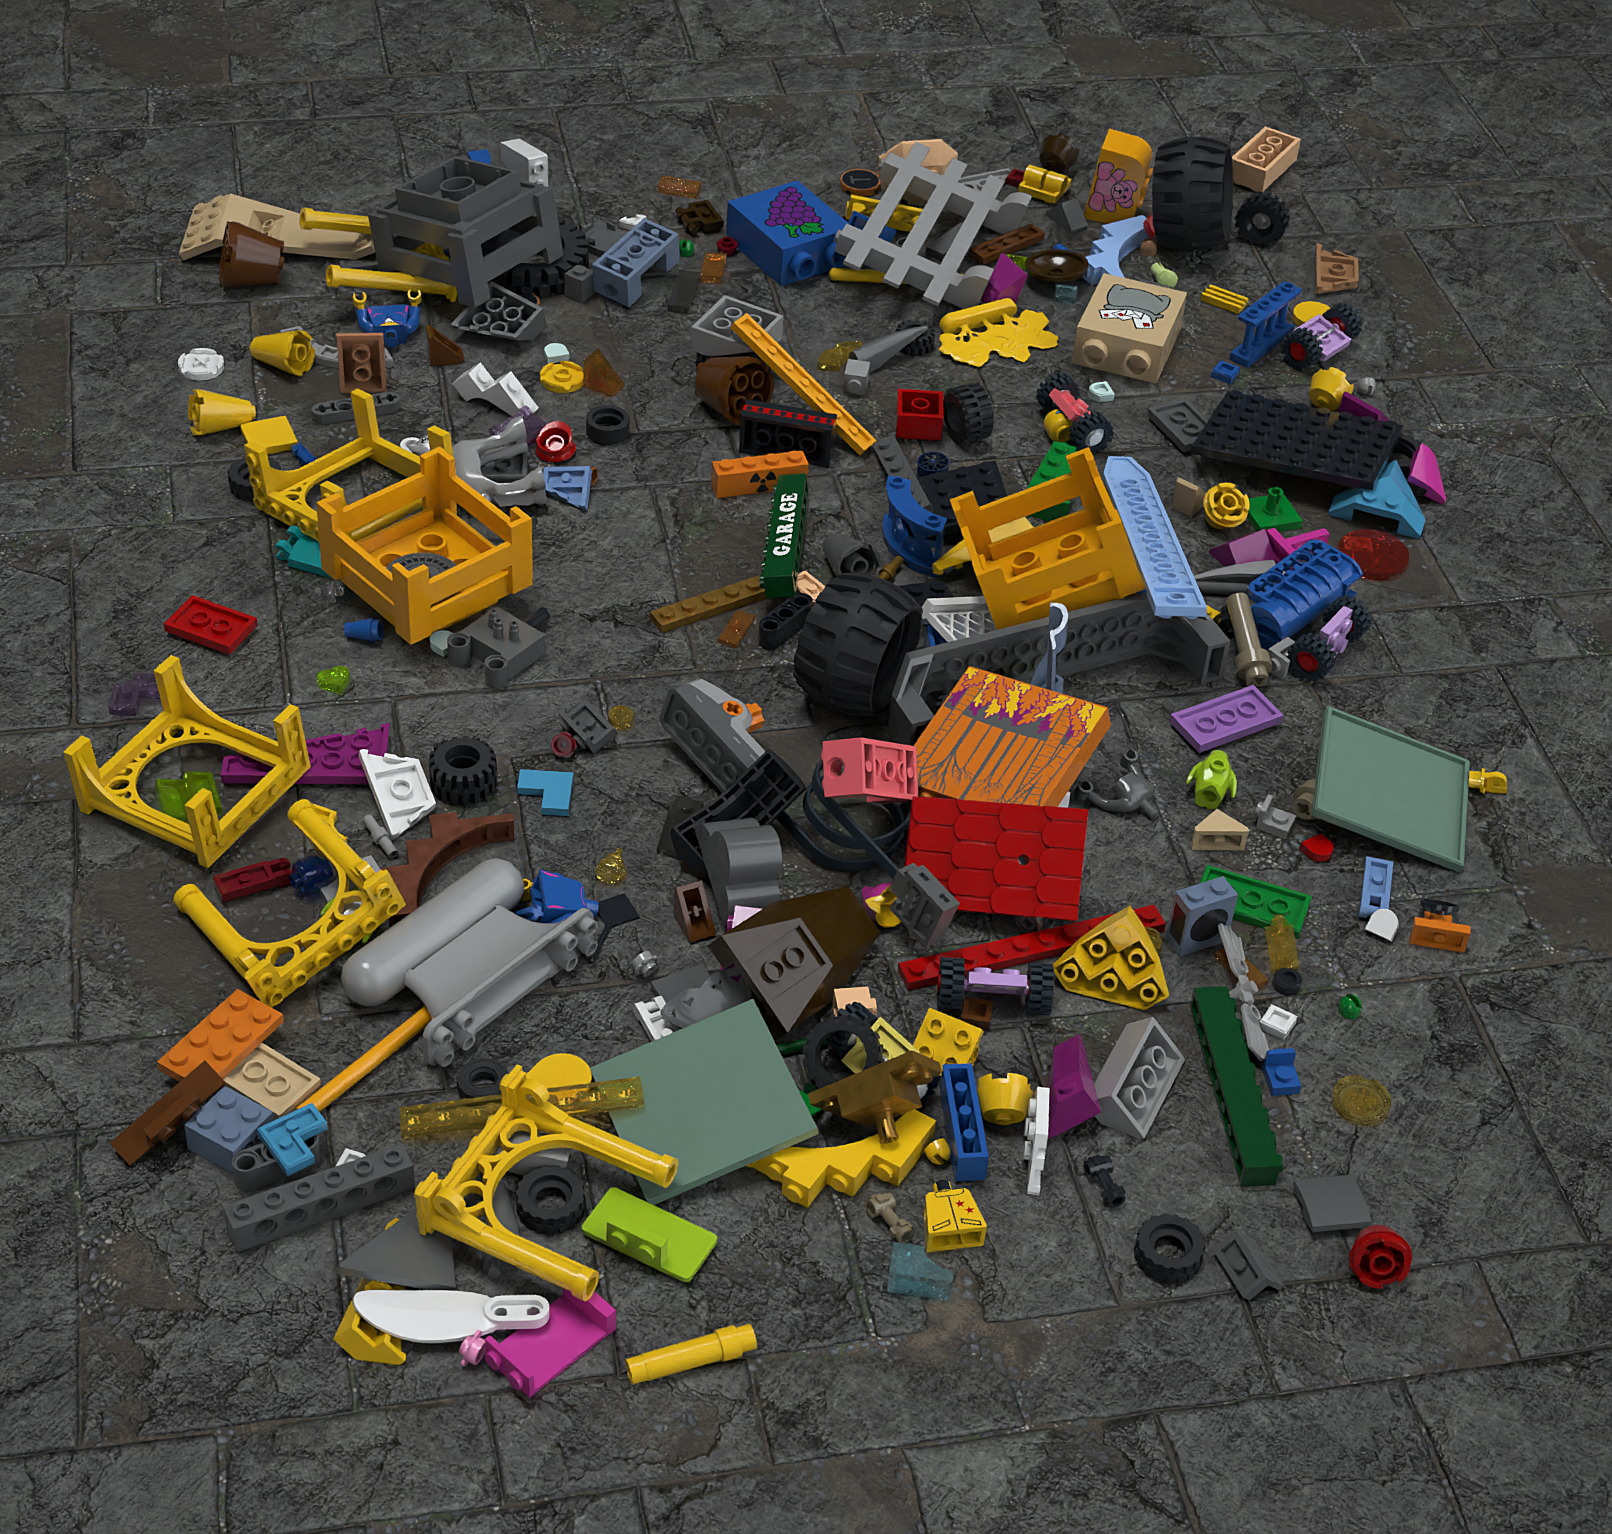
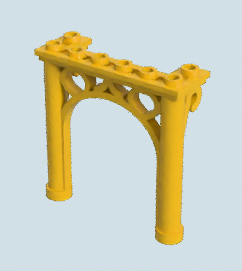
M302 208L300 211L299 224L302 230H312V228L371 234L368 216L314 211L312 208ZM424 243L412 250L420 254L451 261V258L449 259L445 256L443 248L438 245ZM328 265L326 270V284L328 287L348 286L405 292L411 289V292L416 293L420 290L421 293L445 295L451 302H455L457 297L456 286L404 272L393 273L340 268L339 265Z
M307 799L299 800L290 807L287 815L288 819L337 869L339 875V887L333 903L326 913L311 927L283 941L273 943L252 942L237 933L196 885L187 884L182 886L173 898L175 906L193 920L247 981L259 1001L271 1008L279 1004L298 987L304 985L311 977L326 968L332 961L345 951L351 949L353 945L373 932L391 916L397 914L406 905L390 873L386 869L376 873L318 814L317 808ZM349 880H351V882H352L360 891H356V890H355V891H350V892H349V887H350ZM353 902H362L361 906L352 914L342 915L345 905ZM335 920L338 921V923H339L338 926H335V924H334ZM304 946L306 950L302 952L300 947ZM294 953L293 958L285 965L280 967L274 966L280 954ZM254 954L267 956L265 960L259 961Z
M517 1064L510 1074H506L501 1080L499 1087L502 1096L501 1107L495 1115L492 1114L488 1118L485 1128L481 1133L472 1138L463 1156L458 1157L454 1161L451 1171L445 1179H438V1174L432 1171L425 1181H421L417 1185L414 1198L416 1201L419 1233L425 1236L427 1232L432 1234L436 1230L570 1291L573 1297L587 1301L597 1287L599 1272L507 1230L496 1218L492 1207L493 1196L500 1180L513 1165L523 1158L538 1151L551 1148H570L584 1152L664 1188H667L672 1183L678 1170L679 1161L670 1155H659L569 1116L549 1103L547 1100L550 1095L546 1087L536 1080L526 1079V1072H523L522 1066ZM537 1129L550 1135L538 1137ZM517 1131H526L531 1135L530 1140L520 1144L508 1141L512 1134ZM501 1145L503 1151L500 1154L493 1155ZM480 1171L484 1174L483 1183L474 1180ZM476 1193L482 1196L484 1201L472 1207H465L466 1203L463 1198L468 1194ZM485 1215L488 1225L477 1218Z

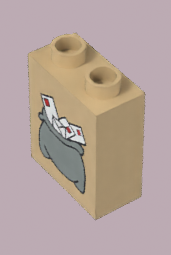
M1104 273L1077 326L1072 363L1157 384L1181 330L1187 292Z

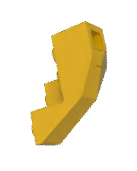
M1131 906L1112 915L1090 930L1053 963L1054 973L1066 991L1146 1010L1169 997L1160 958L1145 927Z

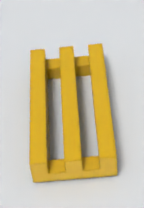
M1210 284L1205 292L1201 294L1200 300L1239 314L1247 306L1249 298Z

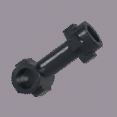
M1108 1155L1088 1157V1160L1083 1163L1084 1172L1089 1179L1098 1178L1104 1189L1101 1192L1103 1201H1107L1110 1207H1118L1126 1200V1191L1123 1186H1118L1117 1183H1114L1109 1173L1113 1172L1111 1158Z

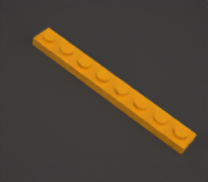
M746 313L732 324L730 328L814 411L837 414L836 433L860 456L873 446L872 444L877 440L753 318Z

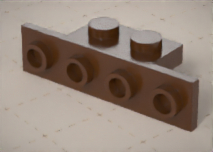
M204 1060L113 1139L110 1145L132 1166L159 1141L164 1142L176 1131L175 1127L183 1120L188 1121L199 1111V1106L225 1084V1081Z

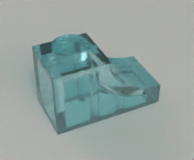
M893 1242L887 1292L950 1301L954 1271L943 1269L931 1262L924 1253V1246Z

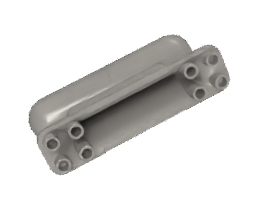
M493 858L481 862L349 957L343 965L341 982L351 1000L368 1007L385 1003L405 987L413 991L425 1004L432 1020L423 1032L424 1059L432 1066L440 1064L442 1067H446L452 1062L454 1052L459 1048L465 1051L470 1049L475 1042V1034L546 979L553 977L562 969L566 971L574 969L581 954L592 955L598 946V943L593 939L598 923L594 920L593 912L587 908L579 909L563 921L550 924L533 922L510 912L522 899L524 891L523 879L520 871L511 862Z

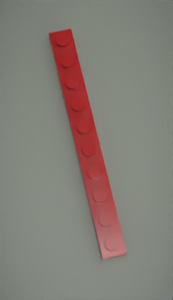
M1155 905L1133 909L1148 935L1165 931L1166 923ZM1114 914L898 963V972L907 990H913L937 984L941 957L964 958V975L967 977L969 972H974V968H990L991 971L1063 955L1077 940Z

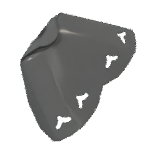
M732 967L709 976L701 988L686 989L678 993L664 1005L660 1013L671 1024L683 1029L751 1000L752 990L742 976L738 982L731 979V976L737 977L740 975L738 969ZM720 980L722 981L721 989L713 988V985H717ZM690 998H694L691 1006L683 1003V1001H689ZM672 1009H675V1017L668 1016L669 1013H672Z

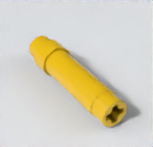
M751 1324L739 1327L731 1325L714 1330L712 1334L625 1359L627 1375L630 1383L634 1385L721 1360L725 1362L742 1357L744 1352L757 1349L756 1337Z

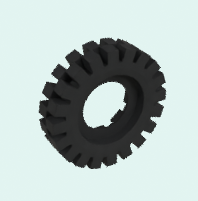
M557 217L564 256L550 264L544 262L535 264L519 263L487 283L489 284L492 281L511 292L519 289L521 294L537 292L540 299L549 298L550 290L557 296L564 294V274L577 264L589 269L588 239H586V235L582 230H577L575 224L572 222L565 224V219ZM506 229L481 244L483 257L524 233Z

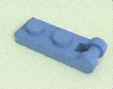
M1366 856L1358 917L1367 918V916H1372L1379 909L1389 910L1393 871L1392 861ZM1370 903H1372V904H1377V905H1379V907H1377V906H1372V905H1369V904H1370Z

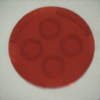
M1361 529L1349 532L1341 538L1337 549L1354 559L1363 572L1362 578L1370 580H1388L1390 576L1399 573L1403 574L1409 562L1407 547L1396 537L1378 530Z

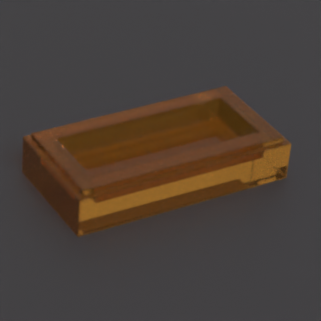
M662 176L657 185V192L697 199L702 182Z
M705 252L700 275L701 282L722 283L726 254Z

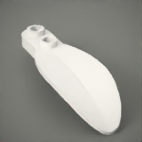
M367 1290L357 1292L353 1298L355 1310L369 1324L392 1336L420 1343L463 1341L467 1336L473 1337L477 1330L482 1331L481 1336L500 1329H536L544 1326L550 1316L548 1301L538 1295H509L490 1298L478 1293L450 1290Z

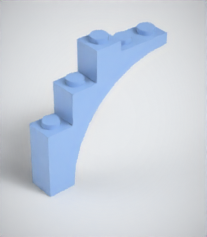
M1143 215L1101 226L1099 240L1092 241L1090 256L1085 257L1088 260L1089 266L1087 273L1082 277L1091 286L1099 284L1104 273L1125 278L1119 268L1120 261L1128 253L1140 247L1143 240L1149 238L1143 227L1144 220L1146 219Z

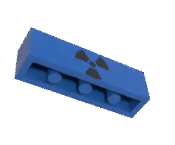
M972 1063L942 1064L939 1089L955 1181L985 1180L989 1156Z

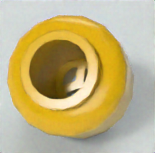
M1061 409L1048 413L1043 423L1050 439L1057 442L1070 440L1069 434L1071 433L1069 430L1074 428L1073 422L1069 420Z

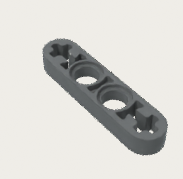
M395 392L371 394L374 400L376 416L400 410L399 394ZM351 398L322 402L312 407V420L317 424H329L355 419Z

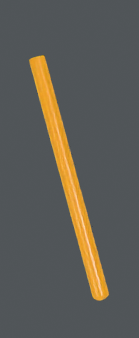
M426 1006L301 1103L294 1111L313 1103L317 1110L321 1112L426 1028L428 1023L432 1021Z

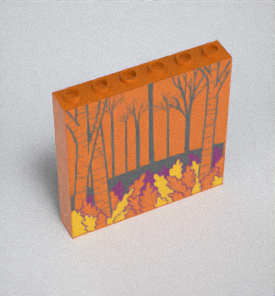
M969 666L914 744L917 756L918 797L1058 807L1110 728L1111 721L1108 707Z

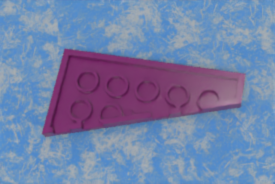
M390 723L381 724L380 729L367 731V728L356 729V734L343 736L337 733L305 740L311 767L294 784H369L358 756L359 750L365 749L368 750V754L384 757L385 753L388 754ZM243 754L225 756L222 764L221 781L222 783H259L273 767Z

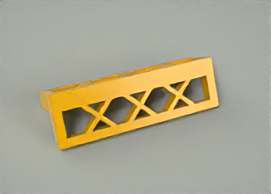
M851 195L850 201H847L845 207V219L850 220L853 211L870 218L880 200ZM898 204L886 226L910 232L923 209Z

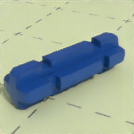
M302 443L292 445V454L304 466L317 460Z
M538 904L514 912V914L533 922L542 919L545 915L541 911L542 906Z

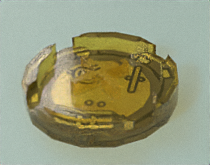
M1356 1074L1345 1076L1336 1083L1332 1092V1105L1335 1112L1344 1120L1354 1125L1371 1126L1385 1120L1390 1111L1391 1096L1387 1088L1373 1078L1370 1081L1364 1079V1075Z

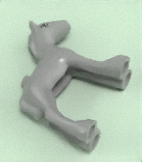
M522 416L511 419L504 431L497 435L484 439L464 440L452 447L456 475L492 504L500 507L547 504L546 485L540 466L523 479L512 483H496L484 477L480 469L485 464L510 459L518 454L528 453L527 435ZM428 434L423 436L416 445L407 444L406 446L413 454L420 457V455L430 451Z

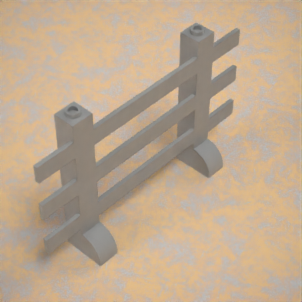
M916 141L905 159L890 152L886 159L882 158L878 170L881 171L878 179L890 185L863 230L847 223L843 230H838L834 238V242L837 243L834 251L846 256L843 264L859 271L862 264H865L885 273L886 275L882 282L899 288L903 281L925 291L922 299L936 306L939 305L941 299L963 309L978 306L994 269L982 265L969 268L964 276L957 273V270L981 225L1003 235L1019 229L1032 196L1016 192L1008 195L1003 202L996 200L1005 181L989 175L981 192L962 185L958 182L967 164L952 158L943 176L924 168L921 164L930 148ZM905 191L928 202L902 247H898L878 237ZM943 208L966 219L942 263L939 265L917 254Z

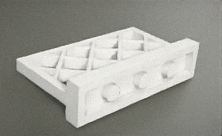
M984 596L927 599L922 606L923 624H931L947 642L997 630Z

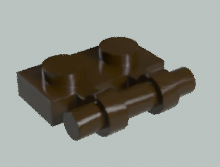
M708 200L688 203V208L682 209V207L675 209L679 222L684 223V228L692 235L698 233L699 227L704 231H714L724 227V220Z

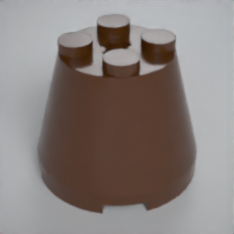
M227 221L222 241L219 285L229 288L279 284L280 271L278 269L282 270L284 257L280 256V253H283L284 241L239 222Z
M750 356L714 357L706 360L704 363H699L696 367L695 396L731 423L740 425V416L747 399L766 403L771 402L774 389L772 371H768L761 359Z

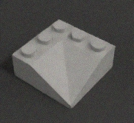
M724 295L691 327V350L709 357L754 352L730 328L736 320L746 313L778 343L782 339L783 315Z

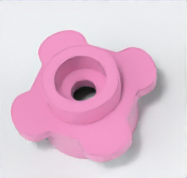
M477 1330L473 1337L467 1336L460 1347L459 1353L463 1355L461 1362L463 1367L468 1362L477 1365L485 1355V1340L480 1338L482 1335L480 1330Z

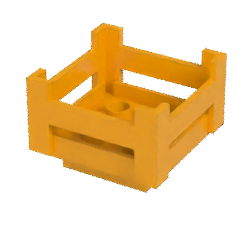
M440 446L420 455L419 473L354 503L342 507V496L338 493L316 502L322 570L335 581L341 580L394 625L396 633L410 645L497 603L498 599L508 594H515L533 585L532 518L517 506L510 509V517L455 475V458ZM422 498V511L356 542L345 534ZM457 503L505 542L498 546L493 545L457 516ZM412 553L438 554L456 564V566L432 578H429V568L424 564L408 571L397 562L392 565V573L387 569V566L395 559Z
M1089 447L1066 455L1071 470L1070 473L983 506H978L973 491L950 499L976 577L997 630L1049 617L1051 602L1063 604L1067 612L1118 600L1144 590L1123 523L1117 509L1113 507ZM1080 496L1084 509L992 543L988 530Z

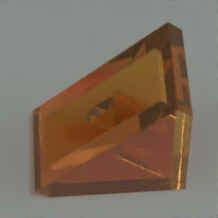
M599 348L595 349L583 360V387L611 397L625 385Z

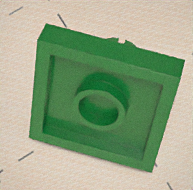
M1274 487L1273 490V488H1270L1267 496L1248 498L1249 510L1247 519L1256 532L1273 528L1281 532L1302 527L1303 520L1283 494L1282 489Z

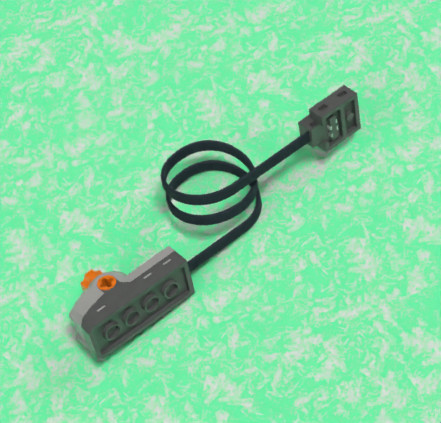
M696 679L669 689L659 717L661 726L722 793L725 792L765 752L749 734V732L762 728L765 721L762 716V709L757 703L743 704L740 700L731 697L720 688L703 679ZM821 759L816 765L812 775V782L807 787L803 797V810L807 819L827 840L846 848L865 849L871 857L850 860L833 856L819 848L785 811L777 820L810 856L825 866L842 871H860L880 865L893 879L889 889L897 896L890 910L925 948L941 941L960 903L924 865L917 867L912 863L899 869L889 859L899 847L904 831L909 824L911 801L906 802L907 816L905 820L897 803L882 804L894 818L897 828L880 836L869 837L833 798L824 796L822 787L824 775L820 776V771L823 769ZM813 791L825 808L852 836L836 831L820 818L811 803L810 794ZM896 839V841L884 852L879 848L880 846L888 844Z

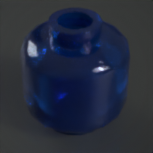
M311 854L293 863L292 874L289 875V880L295 890L300 889L304 894L310 895L330 884L333 870L325 857L321 858L317 854Z

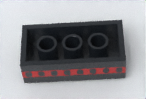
M747 399L740 416L739 453L762 456L790 451H803L809 465L829 468L835 449L837 414Z

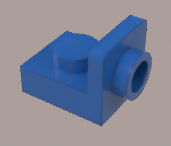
M1294 1048L1274 1049L1266 1052L1262 1071L1271 1096L1300 1093L1301 1083L1293 1064L1296 1056Z

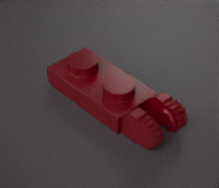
M283 857L268 862L267 860L215 875L213 883L222 902H226L272 887L290 885L297 879V875L293 869H290L289 859Z

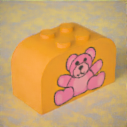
M1113 129L1108 130L1101 148L1086 204L1085 219L1110 224L1133 218L1137 207H1142L1153 172V168H1150L1152 150L1144 139Z

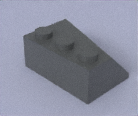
M491 281L488 284L490 299L476 308L467 306L450 325L451 328L512 340H534L547 326L542 307Z

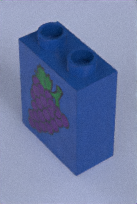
M797 180L728 201L726 237H731L737 241V248L775 282L783 286L830 271L832 268L846 266L843 264L846 256L834 251L837 244L834 242V238L838 230H843L846 223H849Z

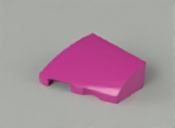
M1421 443L1413 455L1407 481L1426 489L1424 496L1444 504L1446 496L1436 456L1429 447Z

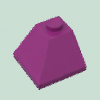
M1001 253L981 301L986 304L1010 298L1016 304L1028 274L1008 256Z

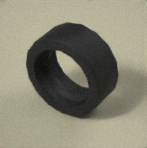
M603 405L595 407L586 416V434L589 439L599 444H618L629 436L630 416L625 410L617 406ZM612 423L616 424L617 426L604 427L600 426L599 424Z

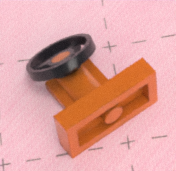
M1421 899L1420 905L1426 907L1430 912L1424 911L1423 918H1414L1409 935V944L1464 953L1471 934V927L1452 923V915H1447L1449 912H1459L1460 906L1441 900Z

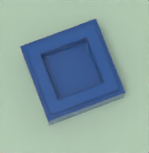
M1220 360L1211 371L1210 377L1231 384L1239 375L1240 367Z

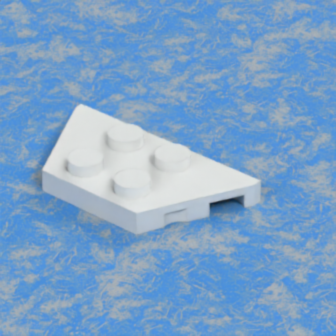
M365 749L359 750L360 762L387 832L390 835V840H395L435 809V799L419 759L400 758L387 753L382 757L368 754V750Z
M1037 1087L1033 1099H1029L1028 1117L1030 1118L1025 1119L1024 1136H1027L1029 1141L1024 1143L1023 1159L1028 1160L1027 1194L1030 1195L1040 1194L1041 1170L1044 1167L1048 1139L1049 1088Z

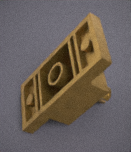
M911 1050L808 1093L810 1105L836 1114L838 1117H844L870 1128L876 1125L880 1143H892L891 1138L894 1141L899 1139L893 1118L922 1107L917 1085L931 1082L933 1080L932 1077L942 1074L938 1061Z

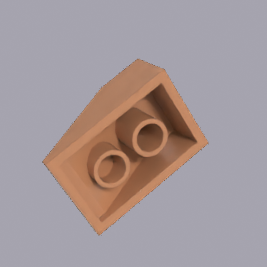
M336 333L340 393H350L357 388L366 393L387 392L383 333Z

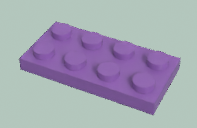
M1252 685L1173 713L1170 716L1169 722L1200 753L1280 724L1284 715Z

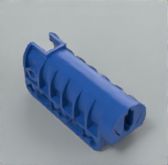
M1314 539L1306 542L1251 582L1247 595L1250 600L1255 602L1251 606L1261 648L1268 651L1270 647L1283 639L1293 637L1321 616L1338 597H1343L1344 595H1349V599L1352 596L1355 597L1358 593L1351 589L1348 590V588L1363 575L1356 561L1327 543ZM1273 580V581H1276V582H1278V583L1275 584V583H1271V582H1268V581Z

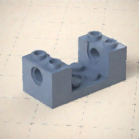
M643 218L592 264L594 291L630 307L642 296L641 275L651 265L655 264L657 268L668 272L680 261L679 234Z

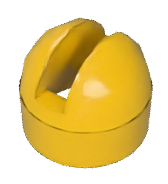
M944 1138L933 1141L924 1149L928 1159L936 1165H942L944 1160L950 1159V1147Z

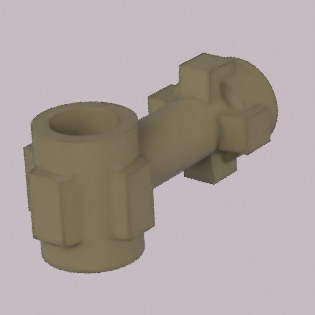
M879 1193L871 1196L866 1201L865 1206L869 1216L874 1218L881 1215L891 1227L888 1234L892 1239L895 1238L900 1244H904L913 1237L914 1231L910 1222H906L904 1218L899 1219L893 1211L896 1209V1201L891 1193Z

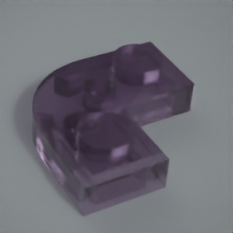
M146 673L134 674V680L127 681L122 685L117 683L113 689L108 706L109 714L136 716L141 698L160 699L155 675Z

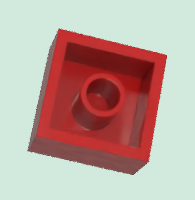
M898 389L896 438L925 439L928 441L941 440L944 418L943 391Z

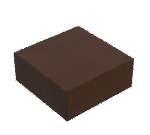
M965 997L961 1021L980 1029L989 1030L993 1001Z

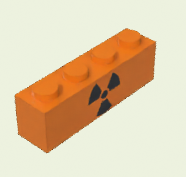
M803 451L713 461L711 485L717 498L773 491V485L777 484L778 475L806 473L808 482L809 464Z

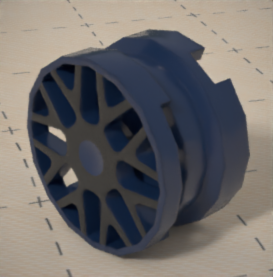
M926 452L917 459V476L919 477L932 475L940 471H949V459L943 453Z

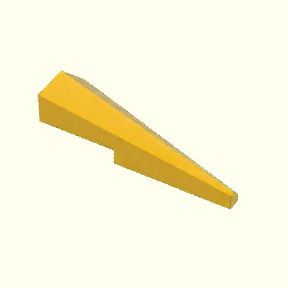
M1022 517L990 529L988 533L992 543L1034 527L1026 517ZM964 539L932 564L933 574L941 575L944 570L951 566H954L955 569L963 568L964 562H972Z
M396 1217L390 1221L385 1230L399 1221V1219ZM362 1278L355 1294L367 1290H405V1286ZM352 1298L333 1340L356 1360L395 1365L405 1362L406 1354L401 1352L402 1339L387 1334L364 1320L355 1310Z

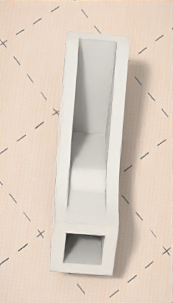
M479 363L465 371L452 383L465 401L473 398L486 399L514 418L522 416L523 421L527 420L538 409V406L511 371L494 381L484 366Z

